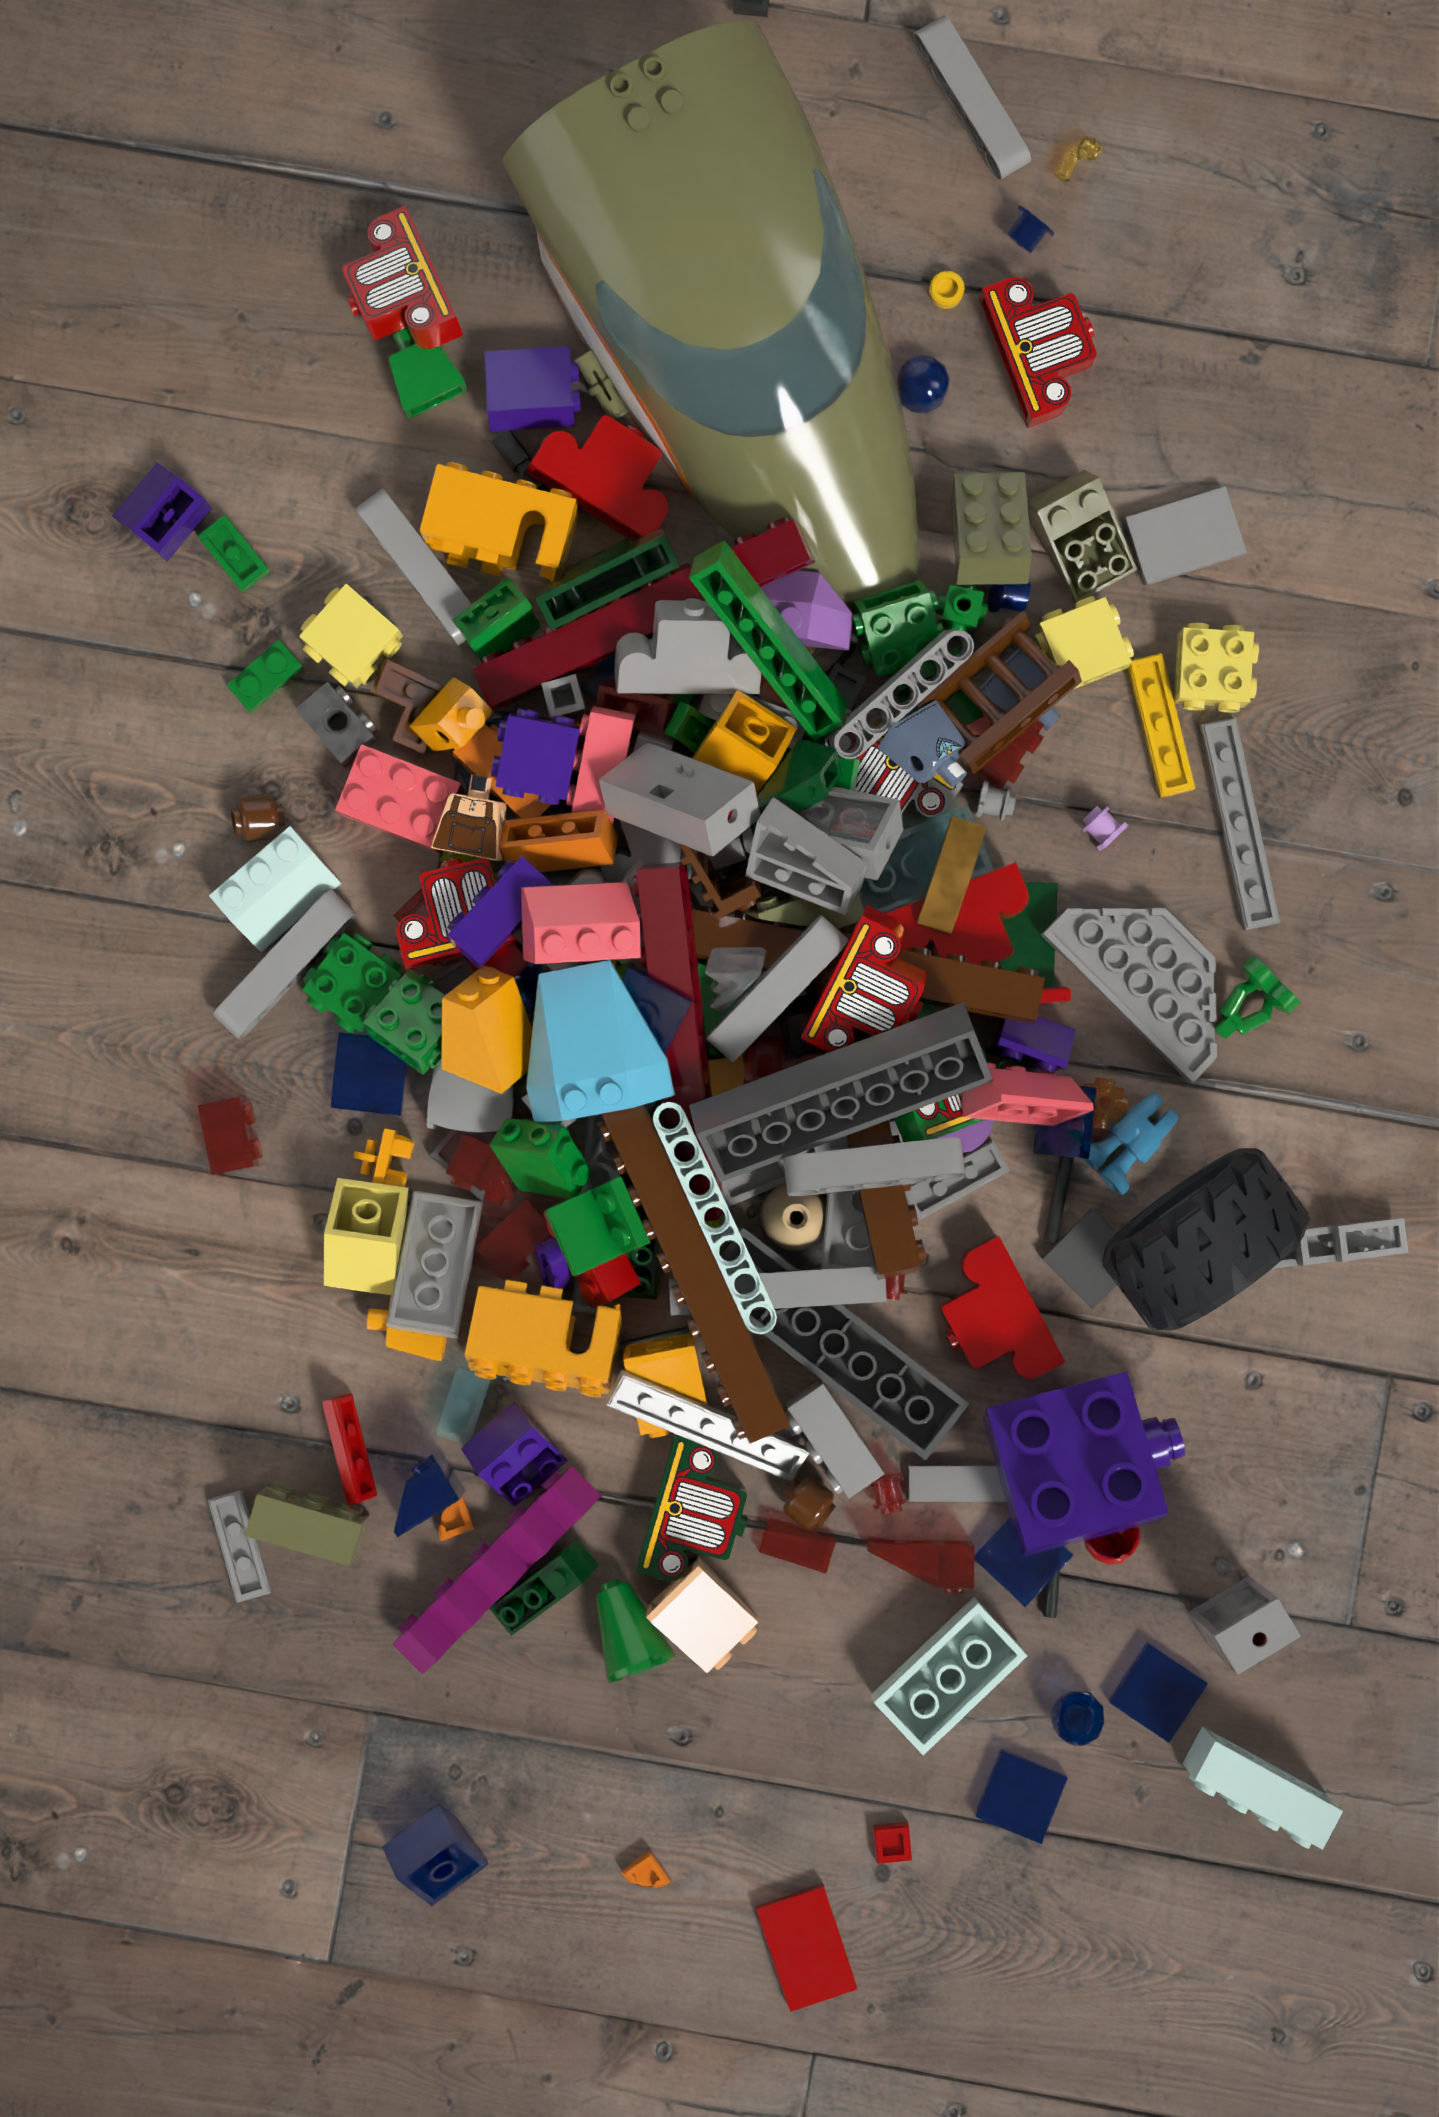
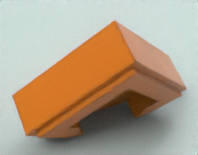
M463 1494L454 1498L441 1515L439 1523L440 1541L475 1528Z
M651 1850L621 1870V1874L630 1883L644 1887L659 1888L671 1882V1878Z

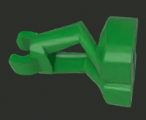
M1251 955L1241 965L1247 981L1237 984L1219 1009V1013L1224 1019L1215 1027V1032L1222 1038H1228L1236 1030L1240 1034L1245 1035L1270 1021L1273 1007L1280 1012L1290 1014L1301 1004L1299 999L1254 955ZM1255 990L1262 991L1264 1001L1261 1010L1242 1018L1237 1012L1245 996Z

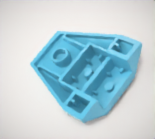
M611 960L543 972L538 975L526 1086L534 1122L565 1121L624 1110L675 1095L668 1059Z

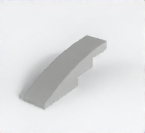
M1404 1218L1307 1228L1300 1243L1272 1269L1408 1253Z

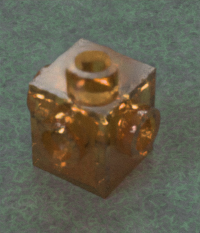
M1094 1077V1083L1083 1084L1082 1091L1092 1101L1094 1110L1079 1116L1078 1119L1088 1120V1127L1109 1129L1110 1123H1120V1117L1126 1116L1128 1108V1096H1123L1124 1088L1115 1087V1080L1099 1077ZM1102 1096L1109 1098V1105L1106 1110L1101 1109L1098 1105V1100Z

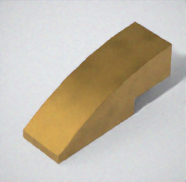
M954 816L951 817L917 924L948 934L952 933L987 829L986 826Z

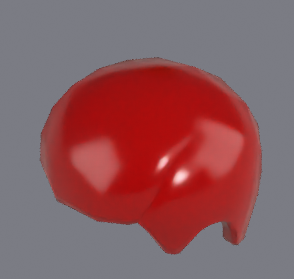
M1140 1526L1084 1541L1085 1549L1094 1559L1107 1565L1123 1563L1133 1555L1140 1543Z

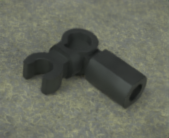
M506 430L495 437L492 441L493 446L513 472L517 471L519 473V479L532 482L537 485L536 489L543 490L545 485L526 473L532 457L513 431Z

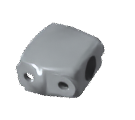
M442 1060L433 1068L428 1100L427 1128L436 1129V1125L459 1131L493 1132L500 1129L506 1118L515 1119L516 1082L500 1094L442 1070Z

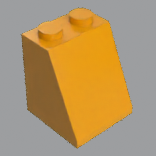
M737 689L692 759L753 781L757 795L779 764L797 728Z
M483 965L442 998L441 1069L500 1094L528 1072L533 1029L513 976Z
M691 1332L624 1346L623 1361L626 1372L708 1405L696 1342ZM637 1418L640 1435L649 1434L650 1438H657L670 1433L668 1430Z

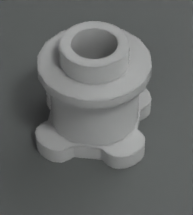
M984 780L981 785L975 816L981 817L983 813L998 816L1000 821H1004L1005 815L1012 816L1016 795L1010 794L1011 787L1009 786L1006 789L988 786L989 781Z

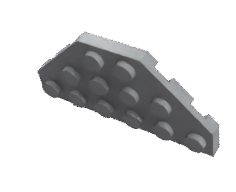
M1067 908L1040 934L1189 1083H1194L1217 1058V1043H1215V1022H1217L1216 993H1214L1215 957L1166 908Z

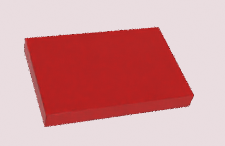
M824 1884L756 1906L790 2012L858 1990Z

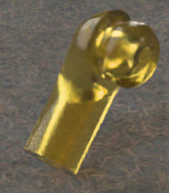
M1084 136L1067 145L1063 150L1054 176L1061 181L1069 182L1077 162L1084 158L1088 161L1096 160L1101 154V145L1096 142L1094 137Z

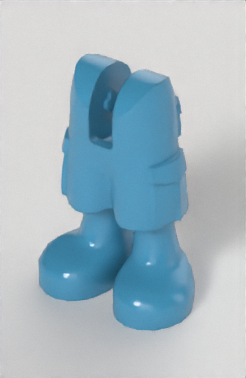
M1156 1092L1149 1094L1133 1108L1127 1109L1117 1116L1108 1125V1132L1110 1134L1096 1143L1083 1141L1076 1148L1077 1153L1091 1169L1097 1171L1119 1145H1125L1126 1149L1098 1173V1176L1119 1195H1123L1129 1189L1126 1174L1135 1161L1146 1163L1158 1151L1162 1144V1139L1179 1119V1116L1172 1109H1169L1158 1117L1153 1124L1148 1120V1117L1152 1116L1156 1109L1164 1102Z

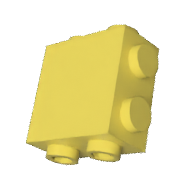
M345 584L341 589L336 587L330 592L324 601L326 606L318 615L312 614L307 618L301 627L303 632L299 637L306 644L302 650L317 663L323 659L332 667L329 674L345 687L350 682L357 689L361 683L367 685L376 676L379 670L376 666L384 657L390 659L402 645L399 640L403 635L395 625L349 585Z
M1094 596L1087 597L1074 604L1076 609L1064 614L1062 609L1052 611L1042 616L1043 622L1036 628L1037 634L1034 635L1035 644L1056 666H1062L1070 660L1079 669L1082 682L1074 689L1127 669L1132 663L1131 657L1134 656L1131 643L1127 637L1122 638L1117 626L1121 623L1118 611L1114 604H1108L1106 597L1095 600Z
M1189 623L1188 628L1184 627L1177 635L1174 703L1183 704V709L1204 710L1205 705L1218 706V711L1227 713L1239 712L1240 708H1244L1249 704L1250 698H1255L1257 690V679L1252 677V663H1257L1259 644L1254 642V632L1244 631V627L1240 625H1225L1223 630L1209 629V624Z

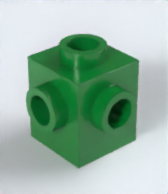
M950 585L946 594L940 593L938 598L939 610L935 611V614L941 615L940 622L946 630L956 629L973 635L977 624H984L988 604L982 603L984 592L977 591V586ZM957 603L969 605L970 609L961 611L958 609Z

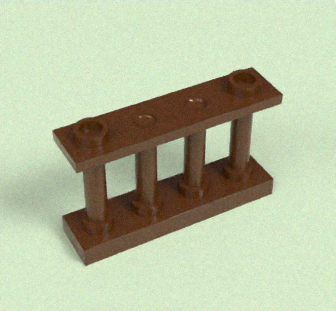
M1024 611L1016 617L1011 616L1007 618L999 627V632L976 650L968 660L915 706L918 711L935 700L939 703L966 741V747L960 755L965 766L973 774L979 771L1082 682L1079 669L1070 660L1062 666H1056L1026 634L1031 629V625ZM1014 643L1046 675L1045 681L1036 689H1029L999 658ZM987 666L1018 698V704L1008 713L1006 711L1001 712L972 681ZM960 689L991 721L990 728L981 736H974L945 704Z

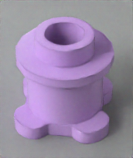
M1096 806L1082 820L1086 824L1082 831L1084 833L1088 831L1099 842V845L1096 847L1099 851L1106 848L1128 826L1126 822L1119 824L1108 812L1110 809L1108 806L1103 810Z

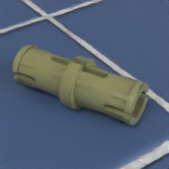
M589 350L574 359V362L577 363L590 386L588 389L591 396L595 395L606 415L616 420L629 412L593 350ZM593 371L595 372L597 378L599 379L600 384L598 383L596 377L594 376ZM602 387L604 388L605 392L607 393V395H608V397H609V400H608L607 396L605 395V393H604Z

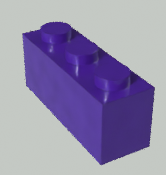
M523 856L516 863L512 859L509 860L497 873L500 880L491 889L487 885L483 887L473 898L472 902L475 906L467 915L461 911L447 926L450 930L447 940L478 969L522 925L521 887L554 886Z

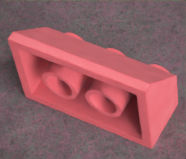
M627 882L521 887L523 960L534 964L641 958L640 921Z
M987 1063L993 1081L961 1093L962 1117L1055 1126L1094 1110L1092 1101L1072 1077L1056 1075V1071L1054 1074L1048 1070H1039L1035 1073L1026 1072V1068L1021 1066L1008 1067L1004 1070L996 1069L995 1064Z

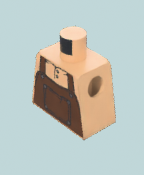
M471 775L468 795L450 793L431 848L496 861H505L499 850L503 824L506 820V803L489 800L492 778Z

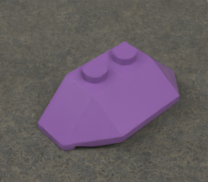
M796 571L761 587L804 646L849 650L853 614L820 572Z

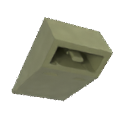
M1084 469L1027 500L1028 515L1035 532L1075 603L1137 570L1098 476Z
M775 888L765 893L761 891V896L757 898L758 901L755 905L747 910L739 911L762 920L807 927L822 915L839 929L858 922L863 912V907L858 894L847 914L843 915Z

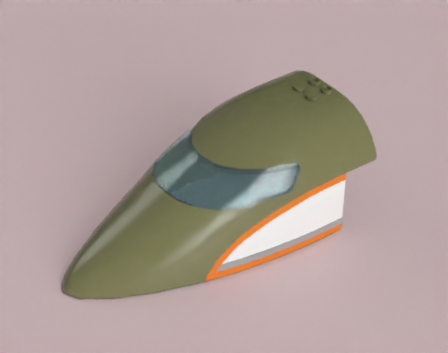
M729 21L693 31L595 80L544 113L515 140L504 155L502 165L536 226L543 270L587 350L594 351L605 373L611 379L612 385L624 406L629 411L627 414L646 440L661 450L662 456L660 459L701 507L734 540L752 532L755 533V536H758L768 531V524L783 517H787L788 521L794 519L799 522L816 562L798 571L820 572L852 614H856L854 600L915 582L920 555L915 481L907 430L889 350L857 248L825 160L804 110L760 25L749 21Z

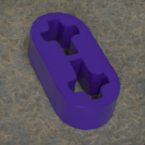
M552 1237L536 1246L540 1276L544 1286L563 1289L562 1293L570 1290L571 1283L567 1262L557 1240Z

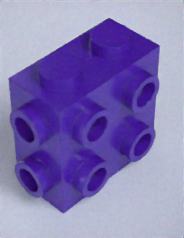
M518 708L517 714L510 713L507 721H500L497 741L503 742L501 756L494 755L491 769V777L497 778L495 787L503 788L502 794L523 798L524 792L538 795V801L559 805L560 799L567 800L580 727L574 726L575 719L553 715V720L549 721L539 719V712Z

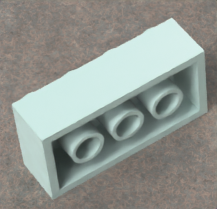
M973 1597L882 1683L871 1696L874 1704L924 1755L1028 1655L986 1608Z
M1203 1726L1182 1763L1190 1773L1188 1778L1195 1782V1786L1213 1797L1216 1792L1220 1793L1227 1800L1226 1803L1241 1813L1246 1814L1248 1809L1251 1810L1254 1815L1259 1817V1822L1274 1831H1278L1279 1827H1282L1285 1832L1290 1834V1838L1307 1849L1313 1844L1323 1850L1343 1813V1810L1327 1794Z

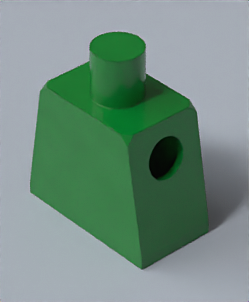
M408 327L394 334V340L400 351L391 355L388 359L400 401L408 420L468 392L463 377L440 346L432 349H423L417 346Z

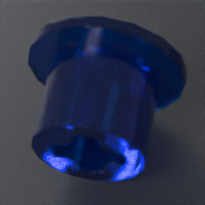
M1019 205L1018 210L1022 214L1006 235L1031 254L1046 233L1052 237L1055 233L1034 214Z
M1029 582L1028 584H992L988 596L989 611L996 613L1000 608L1021 613L1028 604L1031 584Z

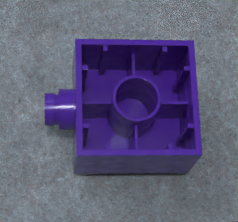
M1127 1371L986 1409L983 1420L1022 1557L1161 1521L1169 1513L1156 1469L1170 1466V1459L1176 1460L1185 1456L1183 1438L1175 1418L1162 1419V1422H1159L1157 1417L1141 1420Z

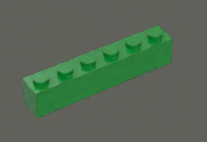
M723 540L696 556L689 579L810 737L815 741L843 726L847 708L846 700L726 541Z

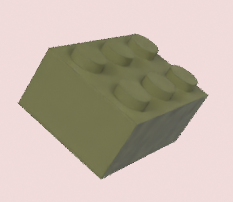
M1025 472L954 473L951 506L957 585L1028 584L1032 552Z
M277 1482L274 1483L273 1487L268 1485L256 1495L245 1533L246 1537L345 1566H350L358 1557L370 1515L362 1513L363 1508L361 1506H348L347 1502H343L342 1506L328 1503L329 1498L324 1495L309 1492L306 1497L294 1493V1487Z

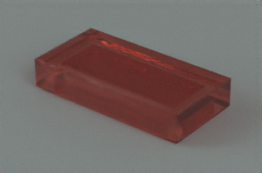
M769 1517L758 1552L826 1574L837 1539Z

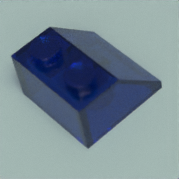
M431 1454L411 1468L413 1474L406 1481L394 1527V1533L397 1537L457 1502L465 1493L464 1487L445 1455L435 1459L434 1455Z
M441 1804L428 1810L420 1819L405 1830L397 1833L393 1839L382 1846L396 1879L431 1907L489 1865L486 1857L459 1820Z

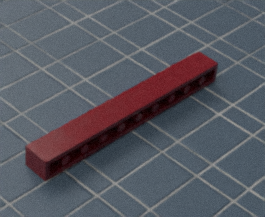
M787 517L780 518L767 525L768 531L758 536H755L754 532L748 533L734 541L736 546L731 548L760 588L816 562L801 526L796 520L788 521ZM684 563L670 571V577L658 581V578L638 587V592L629 596L624 594L608 602V606L597 611L592 610L576 618L574 622L565 626L562 625L554 630H551L549 626L543 630L544 636L533 641L531 637L521 639L511 645L513 650L503 655L500 652H494L481 658L482 665L472 670L487 705L492 709H500L543 689L541 683L571 676L616 654L617 642L626 634L640 633L651 639L653 636L655 603L657 601H685L691 598L706 601L689 579L692 569L690 563Z
M682 862L647 864L637 869V875L633 876L634 895L640 899L641 911H638L637 915L640 921V932H643L645 944L641 948V962L643 968L648 970L649 982L645 983V998L647 1003H651L653 1017L649 1018V1028L668 1059L675 1092L674 1096L657 1100V1104L660 1106L662 1103L672 1102L678 1104L684 1110L723 1195L722 1182L719 1181L696 1135L689 1106L712 1097L687 864L685 866ZM674 1108L664 1109L662 1127L673 1129L678 1126L680 1122L678 1111ZM680 1141L674 1147V1155L679 1161L688 1162L695 1155V1147L689 1141ZM696 1174L691 1177L689 1188L697 1195L705 1194L710 1188V1180L703 1174ZM718 1207L709 1208L704 1214V1221H718L724 1213L723 1210Z

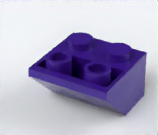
M156 463L112 517L168 562L212 508L200 494L183 480Z
M1037 1016L1035 1024L1001 1018L991 1047L998 1049L997 1056L1017 1063V1061H1021L1023 1058L1032 1062L1030 1068L1037 1071L1048 1070L1055 1074V1071L1067 1068L1076 1029Z
M515 1402L461 1448L477 1475L514 1507L568 1461L533 1418Z

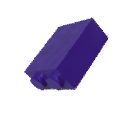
M569 346L485 351L487 413L490 432L575 426L574 412L581 411L579 390H573L572 382H579L577 363L570 359Z

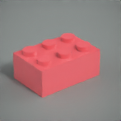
M361 744L335 811L343 817L439 853V849L431 847L450 793L462 794L464 788L457 781Z

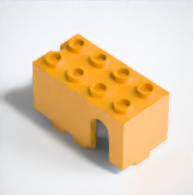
M447 462V466L437 464L420 527V533L429 549L448 553L447 564L467 569L469 560L472 559L483 562L481 567L482 573L501 577L503 568L516 571L527 529L533 525H541L545 528L535 562L538 565H542L539 577L548 579L549 583L563 578L579 517L576 499L571 498L569 492L554 488L550 492L536 489V484L525 480H516V484L503 481L501 475L490 471H482L481 475L468 472L466 466L459 463Z
M506 1280L504 1290L485 1286L478 1287L465 1350V1357L469 1361L470 1371H475V1376L491 1380L496 1379V1375L510 1377V1382L519 1385H531V1381L546 1383L545 1387L554 1391H566L567 1387L581 1389V1394L589 1397H601L602 1393H609L612 1388L623 1329L620 1304L613 1306V1308L598 1306L590 1347L582 1354H574L570 1352L576 1316L571 1315L573 1301L561 1299L563 1289L541 1286L540 1295L527 1294V1283Z

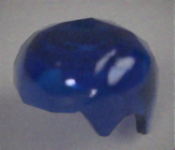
M921 354L906 360L896 380L901 405L911 412L925 414L939 408L945 399L950 384V377L946 366L932 356Z
M1069 1691L1057 1699L1051 1710L1053 1729L1067 1744L1072 1746L1088 1745L1099 1738L1105 1725L1104 1707L1091 1692Z

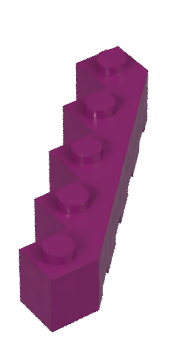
M572 1465L562 1474L556 1470L541 1485L545 1490L525 1510L521 1506L518 1507L505 1521L509 1526L489 1546L483 1542L470 1555L473 1562L454 1581L448 1577L434 1591L437 1598L418 1617L412 1613L397 1628L402 1634L392 1645L421 1674L432 1667L458 1638L474 1626L484 1613L510 1590L522 1575L545 1555L559 1538L580 1520L602 1496Z

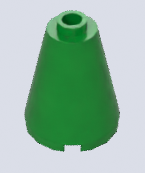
M620 1578L600 1586L602 1592L596 1595L606 1677L609 1684L623 1680L622 1677L635 1676L676 1658L672 1647L662 1632L646 1618L647 1609L629 1582L622 1584Z

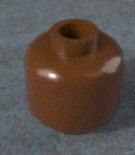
M268 794L239 798L236 807L231 808L235 835H241V838L246 842L274 839L278 835L279 826L285 825L282 804L275 805L274 799Z
M812 1476L805 1477L801 1482L794 1478L782 1494L787 1499L783 1507L784 1513L804 1529H812L814 1526L820 1529L836 1507L832 1503L834 1493Z

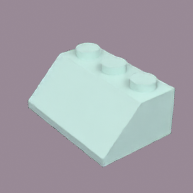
M289 826L211 893L209 897L260 952H263L294 926L324 893L330 889L334 891L342 883L298 832Z

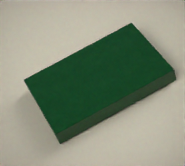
M1024 882L1029 895L1025 908L1014 917H1000L1014 952L1007 960L999 963L1003 964L1002 970L1016 972L1017 967L1038 971V977L1045 978L1043 989L1053 988L1055 949L1040 934L1057 918L1058 883Z

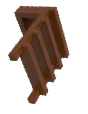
M679 843L681 846L680 860L684 866L688 863L692 864L691 878L695 884L702 881V897L705 902L713 899V915L716 920L736 909L739 911L747 910L757 903V898L761 896L760 882L745 876L747 866L721 879L707 854Z

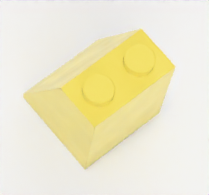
M337 1178L324 1232V1286L392 1295L404 1238L408 1188Z

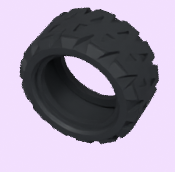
M1240 1148L1227 1153L1189 1176L1128 1222L1106 1245L1102 1265L1149 1329L1176 1330L1217 1309L1276 1266L1300 1243L1305 1235L1310 1217L1308 1216V1211L1263 1151L1257 1148Z

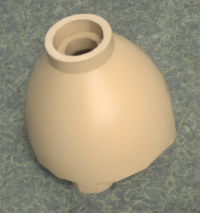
M786 1183L775 1187L766 1196L760 1210V1224L765 1236L773 1245L785 1251L800 1252L814 1247L824 1237L827 1202L822 1194L789 1196ZM793 1211H800L803 1214V1221L798 1225L790 1222L789 1217Z

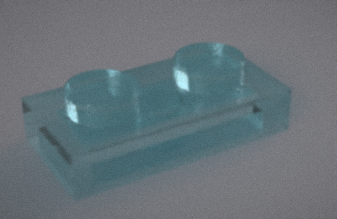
M460 1366L457 1367L435 1433L436 1436L464 1445L472 1439L491 1379L475 1376V1371H470Z

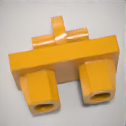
M384 1128L378 1155H375L378 1141L367 1139L365 1152L354 1151L353 1158L363 1160L360 1174L370 1176L373 1162L377 1163L372 1183L405 1187L408 1173L392 1170L390 1166L393 1156L411 1159L415 1141L403 1135H398L397 1130Z

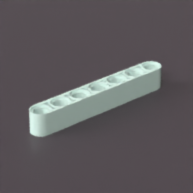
M672 1102L662 1103L656 1108L653 1115L655 1128L743 1321L753 1333H768L776 1324L777 1316L693 1129L681 1106ZM666 1108H674L680 1115V1122L673 1129H666L659 1122V1115ZM680 1141H689L695 1147V1155L688 1162H681L674 1155V1147ZM696 1174L707 1176L710 1180L708 1192L702 1195L693 1193L689 1188L691 1177ZM718 1207L725 1213V1221L720 1227L713 1228L705 1223L704 1214L709 1208ZM728 1240L735 1241L740 1246L739 1256L731 1261L723 1259L719 1254L721 1244ZM744 1273L750 1274L755 1279V1287L751 1292L745 1294L738 1292L734 1286L735 1279ZM756 1307H764L770 1312V1320L764 1326H755L749 1319L751 1311Z

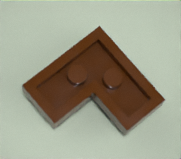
M384 660L371 693L402 707L389 740L419 754H424L427 744L412 730L410 725L444 686L390 660Z

